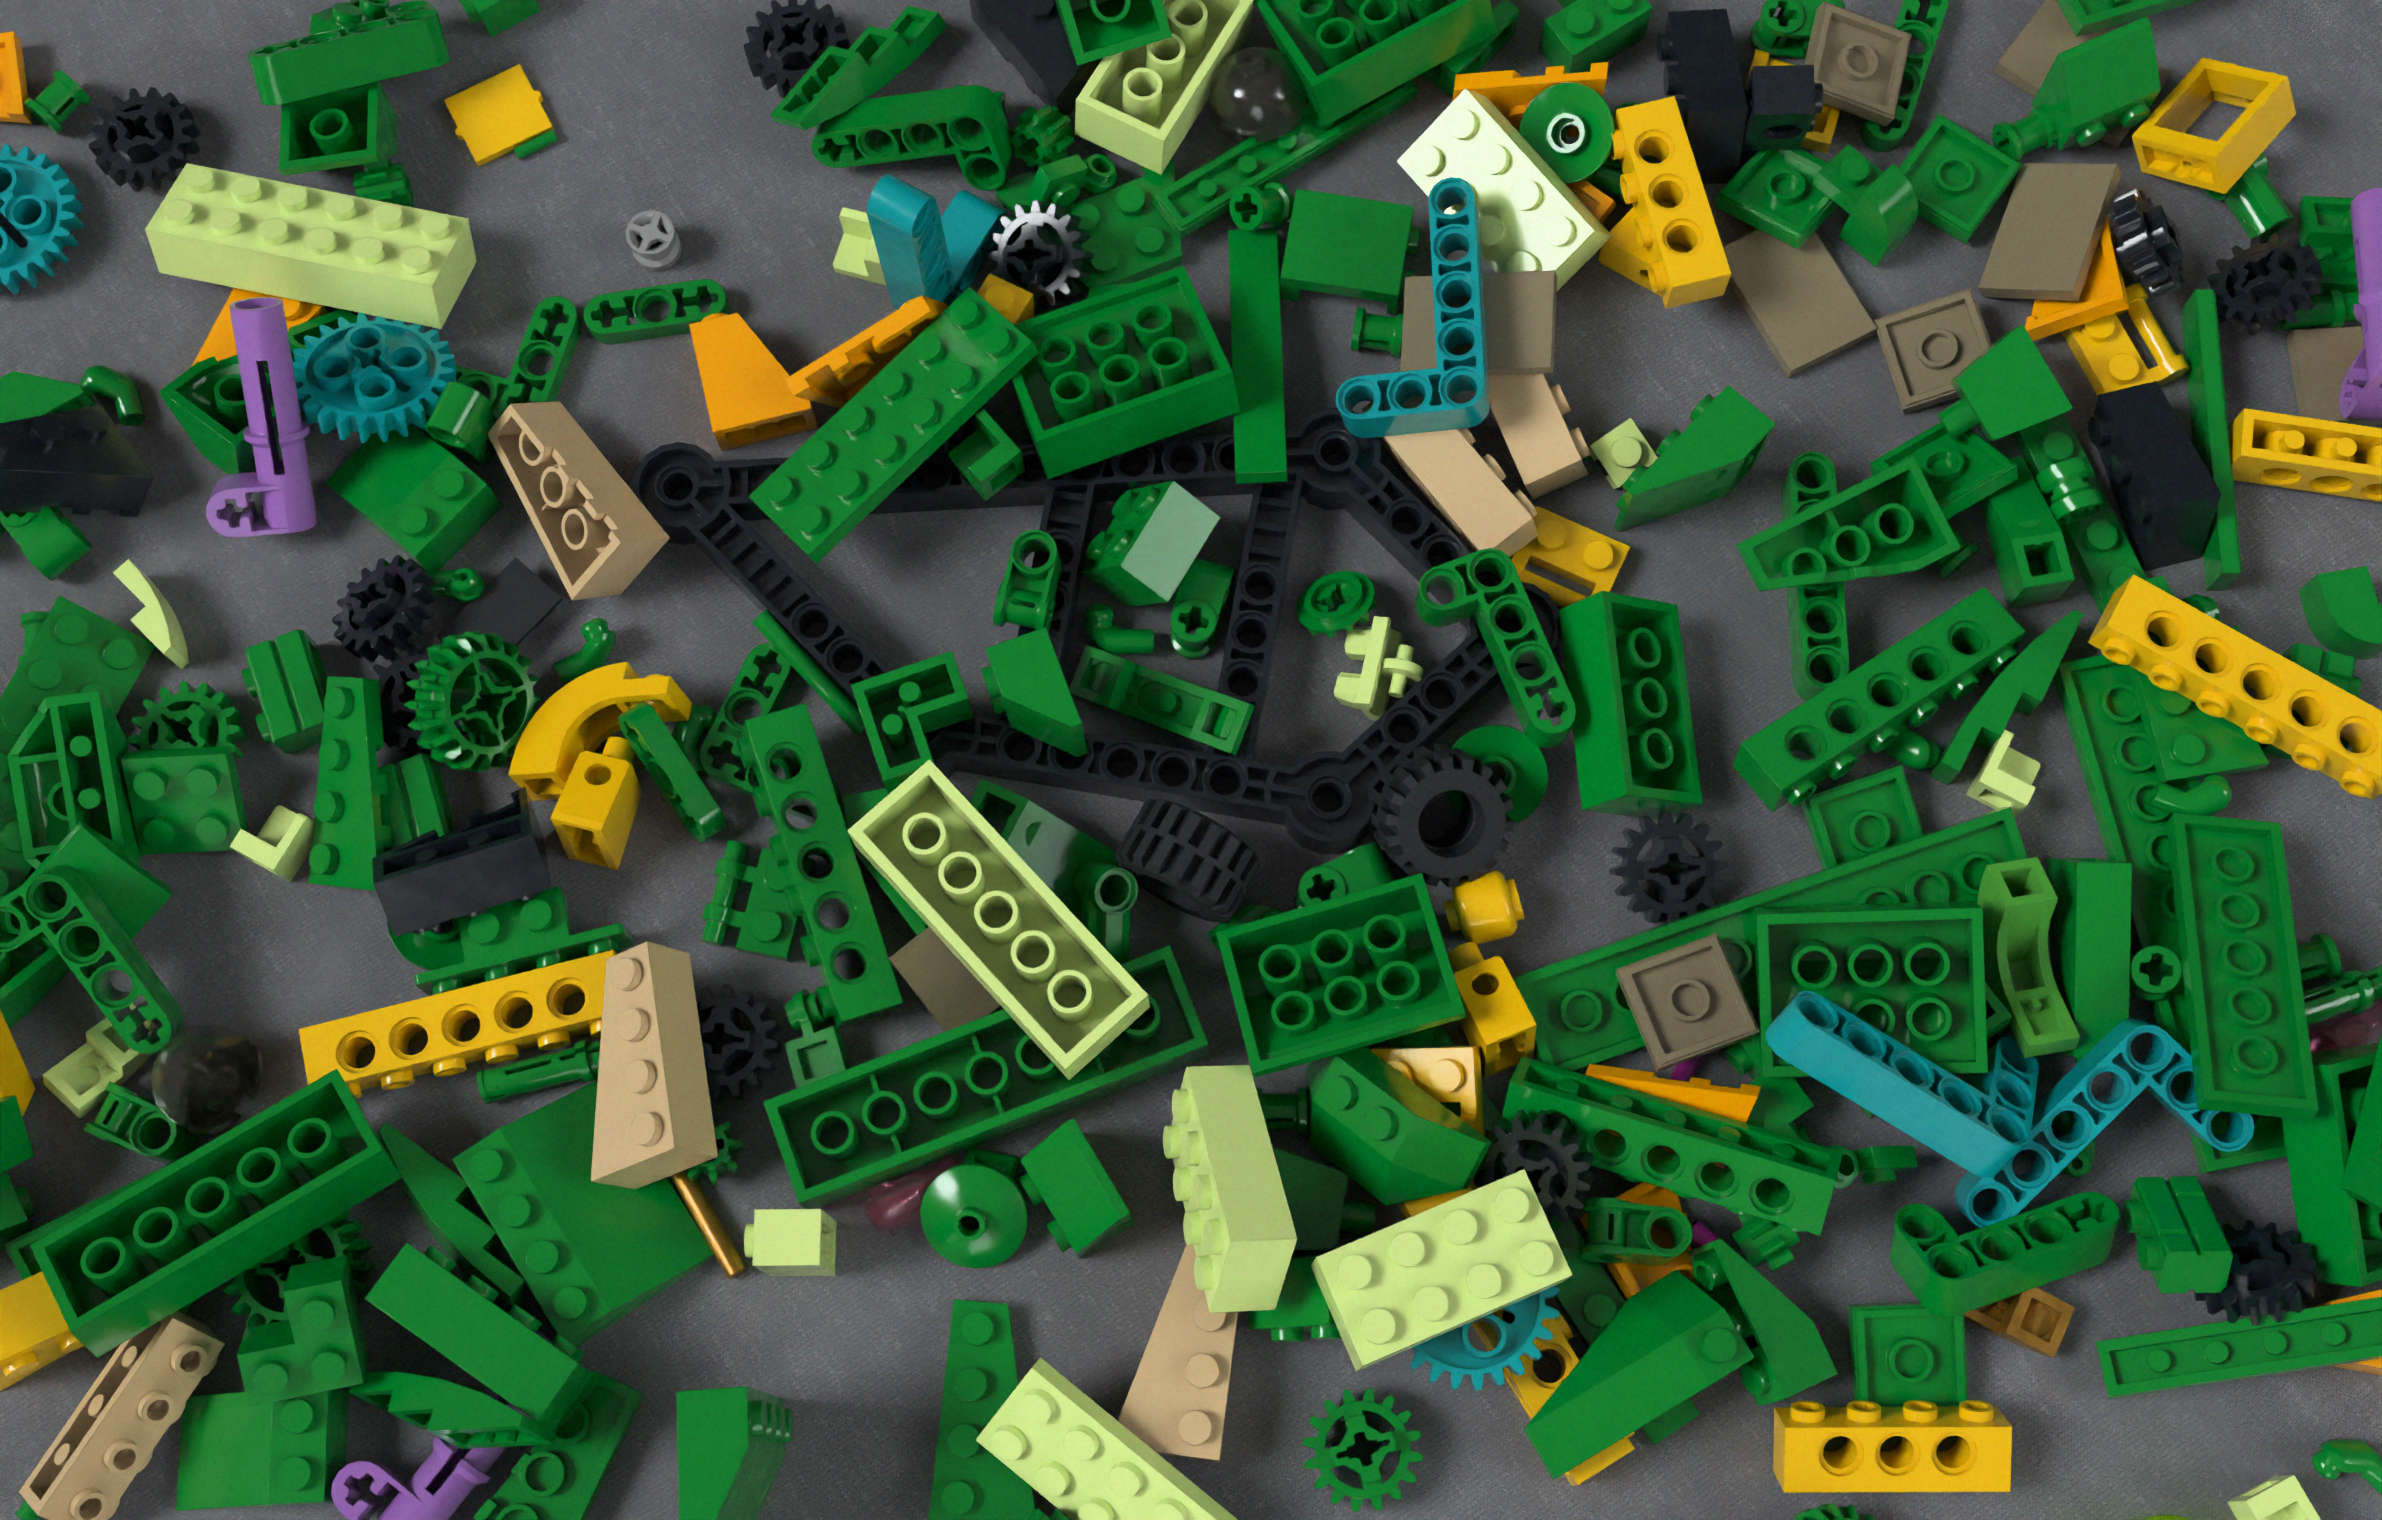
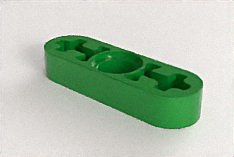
M699 279L598 295L587 303L584 309V321L595 340L602 344L612 345L691 333L689 324L701 322L704 317L715 313L729 315L730 304L720 284L710 279ZM706 296L711 297L713 303L710 304V311L701 312L699 306L702 304V298ZM683 299L685 307L683 308L686 313L685 317H681V310L679 308L677 300ZM654 302H665L670 305L669 315L660 322H650L644 318L646 308ZM629 307H633V314L637 324H631L628 318L631 317L628 310ZM613 311L616 317L612 319V326L603 327L601 321L605 319V312Z
M640 702L619 715L618 721L624 736L687 831L697 841L703 843L726 827V821L722 811L656 711L646 702Z

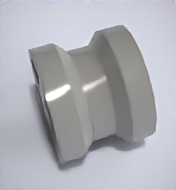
M647 210L635 215L628 223L625 233L627 243L633 251L635 260L642 268L648 271L660 272L668 270L676 264L681 256L682 246L673 222L666 214L660 211ZM662 242V245L650 249L651 244Z

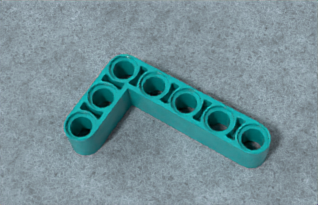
M885 174L881 177L871 192L866 209L892 306L899 309L908 300L923 295L943 302L949 307L968 289L987 260V253L992 252L997 245L990 236L992 233L1003 234L1005 228L1000 218L1003 215L1008 216V213L966 190H961L956 194L940 218L935 197L891 174Z
M1449 177L1442 179L1433 186L1428 200L1437 368L1357 376L1342 383L1336 393V405L1345 427L1352 435L1358 438L1470 428L1484 421L1489 413L1490 395L1480 217L1472 187L1461 178ZM1457 204L1465 206L1458 213H1444V211L1452 205ZM1462 250L1467 252L1466 256L1456 261L1446 259L1454 251ZM1455 298H1470L1469 302L1462 307L1451 308L1448 306ZM1459 344L1473 345L1472 349L1466 354L1459 356L1450 353ZM1473 391L1476 393L1469 402L1461 404L1452 401L1459 392ZM1422 396L1425 398L1422 404L1416 408L1407 409L1401 407L1409 397ZM1359 402H1373L1371 409L1365 413L1354 414L1351 412L1353 407Z
M1804 990L1799 992L1766 1030L1768 1045L1780 1058L1981 1178L1995 1176L2030 1140L2039 1064L2036 1056L2023 1057L2016 1039L2013 1037L2005 1036L2000 1038L1987 1051L1988 1073H1967L1964 1082L1813 991Z
M2126 1019L2105 1035L2034 1106L2030 1140L2022 1149H2030L2034 1152L2035 1160L2032 1168L2024 1174H2014L2012 1169L2013 1159H2011L1991 1178H1981L1968 1171L1955 1187V1204L1965 1217L1980 1228L2016 1216L2145 1088L2194 1136L2221 1151L2231 1152L2240 1150L2248 1144L2254 1131L2253 1118L2250 1114L2229 1112L2231 1119L2229 1127L2222 1134L2214 1136L2210 1127L2211 1120L2220 1111L2197 1109L2191 1055L2162 1028L2141 1019ZM2147 1032L2151 1038V1049L2144 1057L2134 1059L2130 1050L2131 1042L2140 1033ZM2109 1071L2113 1081L2110 1091L2103 1097L2094 1098L2091 1092L2093 1079L2101 1072ZM2187 1071L2191 1079L2190 1088L2184 1095L2174 1098L2170 1089L2171 1081L2180 1072ZM2062 1111H2071L2074 1121L2070 1131L2061 1136H2054L2051 1128L2054 1117ZM1983 1189H1994L1996 1200L1992 1208L1986 1212H1974L1973 1200L1976 1194Z

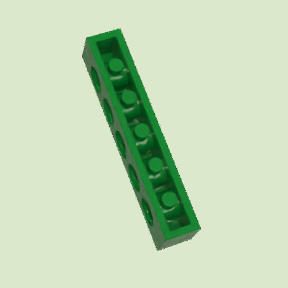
M1982 587L1740 744L1733 767L1772 813L1788 802L1792 807H1795L1809 798L1817 789L1816 784L1828 776L1836 780L1849 772L1858 762L1857 757L1870 749L1874 753L1885 749L1897 738L1899 729L1909 723H1912L1914 727L1920 726L1939 709L1938 704L1949 697H1952L1955 701L1963 698L1979 683L1978 678L1990 670L1994 675L2001 673L2019 655L2016 649L2026 631L1985 587ZM1955 647L1964 648L1970 654H1963L1956 650ZM1915 672L1923 673L1931 680H1923L1917 677ZM1873 698L1884 699L1887 702H1889L1892 707L1882 706L1878 704ZM1833 724L1846 726L1852 733H1842L1836 730ZM1791 751H1802L1808 754L1811 760L1799 759Z
M803 703L745 720L742 731L744 737L736 739L739 754L745 769L754 767L759 786L752 788L754 801L760 817L769 816L775 836L768 837L770 851L776 867H786L791 882L790 886L784 887L785 897L792 917L801 916L807 936L800 937L801 947L808 967L817 966L823 982V986L816 988V992L824 1017L829 1018L833 1016L836 1026L841 1028L898 1010L903 1000L890 960L888 959L883 938L807 704ZM780 757L789 758L797 764L799 773L790 779L779 778L772 772L770 763ZM795 806L805 807L814 815L815 823L805 829L796 828L787 820L786 812ZM812 855L821 856L828 861L831 873L821 879L812 878L805 873L802 861ZM826 905H836L845 912L847 923L841 928L830 929L821 923L818 910ZM844 954L855 956L862 964V975L852 980L841 977L835 969V959Z
M1523 1056L1521 1057L1509 1082L1502 1114L1511 1124L1517 1111L1524 1109L1529 1121H1535L1541 1110L1547 1111L1548 1124L1553 1126L1561 1120L1553 1113L1562 1114L1569 1119L1564 1133L1569 1137L1582 1133L1585 1137L1578 1151L1593 1153L1594 1159L1591 1166L1617 1173L1628 1181L1646 1182L1672 1190L1675 1194L1684 1198H1698L1725 1206L1731 1212L1739 1215H1754L1777 1222L1791 1231H1806L1821 1235L1843 1152ZM1605 1129L1615 1130L1618 1133H1620L1622 1137L1614 1136L1607 1132ZM1659 1145L1668 1146L1676 1153L1664 1151ZM1712 1162L1723 1163L1730 1169L1719 1168ZM1767 1179H1776L1785 1185H1775Z

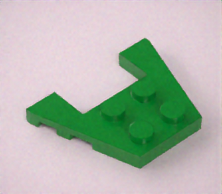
M1173 157L1161 175L1139 165L1144 175L1143 177L1066 207V215H1077L1081 218L1079 226L1075 230L1088 232L1091 236L1087 242L1082 244L1084 251L1094 253L1093 259L1083 261L1082 268L1090 273L1089 279L1077 278L1075 281L1087 294L1089 286L1137 282L1182 264L1181 240L1152 204L1155 193L1175 182ZM1031 170L1006 180L998 189L993 190L996 200L1003 208L1007 207L1015 216L1016 205L1029 206L1025 198L1034 180V171Z

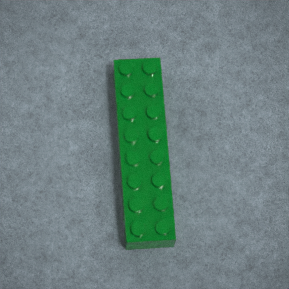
M1170 945L1120 964L1148 994L1150 1008L1070 1080L1066 1078L1014 1019L1002 1009L763 1101L798 1203L805 1209H816L1209 1056L1208 1041Z

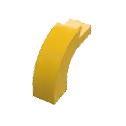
M628 662L615 663L589 671L559 689L534 714L517 743L508 775L520 788L526 787L532 801L558 800L579 754L583 751L595 752L608 737L621 730L618 721L619 715L640 702H646L656 711L663 722L688 721L692 702L671 676L651 674L645 678H640Z

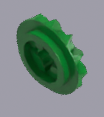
M1356 571L1329 573L1312 582L1302 592L1296 606L1297 617L1301 626L1306 627L1313 637L1325 633L1329 638L1333 639L1339 631L1345 629L1352 633L1353 625L1369 622V611L1377 607L1375 588L1367 576ZM1343 596L1345 603L1341 604L1337 611L1331 612L1330 610L1337 607L1338 602H1341Z

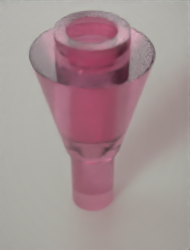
M2382 999L2376 1001L2371 1009L2362 1012L2360 1015H2354L2309 1032L2311 1053L2368 1044L2374 1035V1031L2382 1026Z
M948 1157L922 1174L915 1173L866 1188L869 1200L862 1203V1207L874 1228L878 1232L886 1228L890 1234L894 1235L921 1207L924 1194L932 1181L943 1171L956 1166L954 1161Z

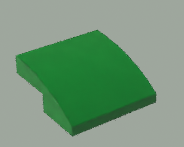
M2302 196L2299 202V242L2301 247L2306 245L2312 247L2324 277L2319 279L2323 289L2322 293L2310 296H2322L2325 290L2339 289L2342 293L2358 291L2350 205L2354 198Z
M81 821L22 884L24 885L56 865H68L77 869L86 878L131 940L173 895L168 884L127 859L123 848ZM47 881L45 885L47 898L57 905H65L67 901L65 889L56 882ZM88 926L78 927L77 936L79 941L88 948L97 949L100 945L97 932Z

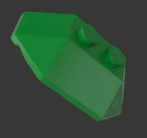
M102 690L45 697L38 708V712L26 726L7 756L24 860L35 869L41 865L80 821L123 848L126 858L140 866L141 852L121 758L128 751L127 739Z
M1366 1047L1308 1062L1305 1068L1308 1144L1331 1163L1347 1173L1350 1178L1386 1206L1468 1189L1492 1143L1490 1140Z

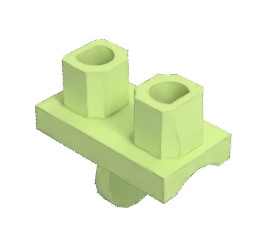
M1374 616L1372 626L1353 627L1352 633L1347 632L1345 653L1351 660L1364 661L1361 674L1341 672L1337 676L1334 696L1342 705L1361 709L1371 721H1377L1387 712L1390 696L1402 698L1406 684H1417L1423 679L1424 669L1420 665L1411 662L1414 648L1408 645H1401L1403 635L1390 627L1391 620L1389 617Z

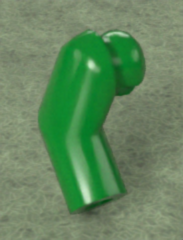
M692 703L689 720L676 721L671 735L701 778L706 774V771L700 763V751L697 744L701 733L709 732L716 716L714 710L709 705L702 704L697 706Z

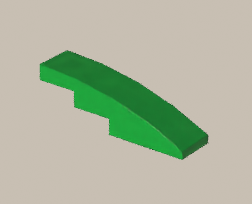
M907 6L888 29L869 25L848 50L829 46L770 114L774 122L805 131L846 112L882 89L911 65L948 26L938 12L913 6Z
M2075 609L2033 640L1998 675L1953 732L1940 755L1939 761L1929 774L1930 777L1948 785L1961 771L1973 744L1988 751L2002 736L2014 710L2026 716L2032 713L2042 702L2084 615L2083 613Z
M385 1122L378 1131L383 1145L402 1176L398 1182L405 1196L434 1239L458 1263L459 1267L469 1278L473 1274L500 1294L495 1300L508 1312L514 1304L520 1307L527 1299L525 1280L494 1257L500 1251L497 1233L492 1227L467 1210L472 1204L470 1188L465 1180Z
M366 1371L364 1383L350 1386L349 1389L350 1394L383 1411H388L422 1430L428 1429V1432L461 1449L554 1444L556 1433L485 1393L445 1379L404 1372Z

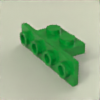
M556 886L542 891L539 895L529 900H512L492 906L486 912L475 917H457L465 962L415 974V985L425 994L431 996L614 950L619 954L621 953L620 948L634 944L632 934L622 923L573 934L565 891L560 886Z

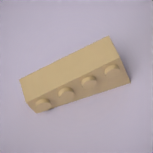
M560 401L510 404L488 432V436L571 600L621 595L670 539Z
M648 941L606 959L591 1182L629 1189H638L718 1157L690 953Z
M1186 1244L1118 1421L1159 1455L1220 1463L1239 1312H1209L1205 1291L1198 1290L1195 1284L1194 1262L1196 1254L1194 1245Z

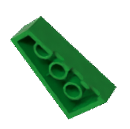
M406 1243L364 1299L530 1418L554 1431L594 1375L593 1372L579 1363L586 1353L560 1335H557L552 1343L536 1333L542 1322L516 1304H514L509 1313L494 1303V1300L500 1294L473 1274L467 1282H464L452 1273V1270L458 1263L432 1245H429L426 1251L422 1253Z

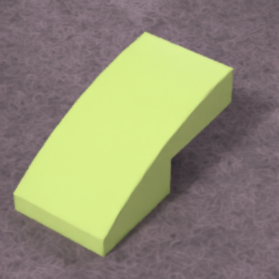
M129 559L126 560L113 574L145 605L130 621L180 669H183L189 663L185 638L176 615L156 585Z
M133 1003L129 1006L131 1010L136 1008ZM107 1017L86 1032L87 1043L42 1074L43 1084L79 1119L107 1098L109 1092L106 1086L109 1081L121 1086L153 1054H142L132 1050L124 1042ZM146 1020L144 1022L145 1027L149 1031L157 1027L152 1021Z

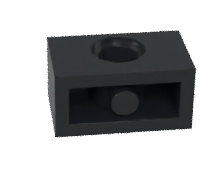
M1814 65L1752 67L1744 89L1749 110L1741 151L1800 149L1807 132H1813L1815 114H1821L1823 108L1822 83H1815Z

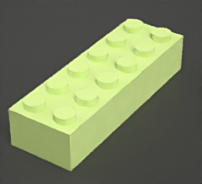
M186 163L145 228L159 273L442 329L477 262L468 218Z
M930 759L847 830L858 850L1068 1080L1075 1076L1150 1008L1148 994Z

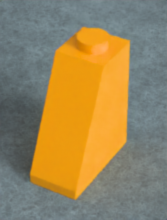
M715 313L704 317L701 322L689 324L712 430L721 451L819 428L810 400L793 396L784 380L790 375L738 313L730 315Z

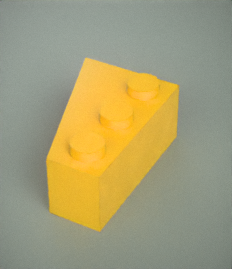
M42 1271L0 1290V1391L64 1355L84 1346L70 1332Z

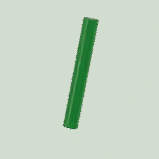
M767 609L756 617L752 624L854 734L859 736L866 730L857 705Z

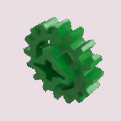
M181 681L177 694L172 693L165 686L160 688L162 700L156 704L151 700L145 699L142 703L149 713L146 717L137 716L131 720L141 731L140 734L128 737V743L140 751L232 746L235 759H243L244 753L235 746L236 741L248 738V733L236 725L244 719L243 714L235 707H231L233 701L220 691L216 694L212 687L203 682L195 690L187 681ZM179 729H183L188 734L191 733V738L198 745L194 747L188 741L185 742V737L178 732Z
M1371 1388L1365 1390L1362 1401H1355L1349 1389L1344 1390L1342 1406L1337 1407L1332 1401L1327 1399L1323 1402L1325 1412L1328 1415L1327 1418L1323 1420L1319 1417L1311 1416L1308 1421L1318 1433L1316 1437L1303 1438L1302 1446L1315 1451V1457L1303 1463L1304 1469L1319 1470L1321 1476L1313 1485L1316 1490L1327 1485L1334 1489L1331 1494V1504L1336 1505L1343 1496L1351 1498L1352 1512H1359L1362 1500L1369 1499L1374 1510L1378 1511L1382 1509L1381 1495L1387 1493L1395 1501L1403 1498L1397 1486L1400 1480L1405 1483H1415L1417 1478L1407 1467L1409 1463L1423 1461L1422 1454L1410 1450V1443L1419 1439L1421 1432L1415 1430L1406 1431L1403 1424L1412 1415L1409 1410L1403 1411L1398 1415L1391 1411L1395 1397L1389 1395L1380 1405L1374 1403V1394ZM1363 1412L1381 1417L1391 1426L1393 1431L1380 1433L1368 1426ZM1343 1418L1346 1433L1340 1444L1325 1449V1441L1330 1428L1336 1421ZM1362 1434L1363 1439L1367 1443L1375 1442V1444L1387 1442L1388 1444L1387 1446L1380 1447L1370 1455L1369 1466H1362L1359 1458L1350 1459L1347 1456L1339 1459L1336 1455L1345 1453L1347 1449L1355 1444L1354 1436ZM1399 1451V1459L1394 1472L1382 1483L1379 1471L1381 1463L1386 1454ZM1343 1466L1357 1474L1362 1489L1344 1484L1335 1477L1331 1469Z

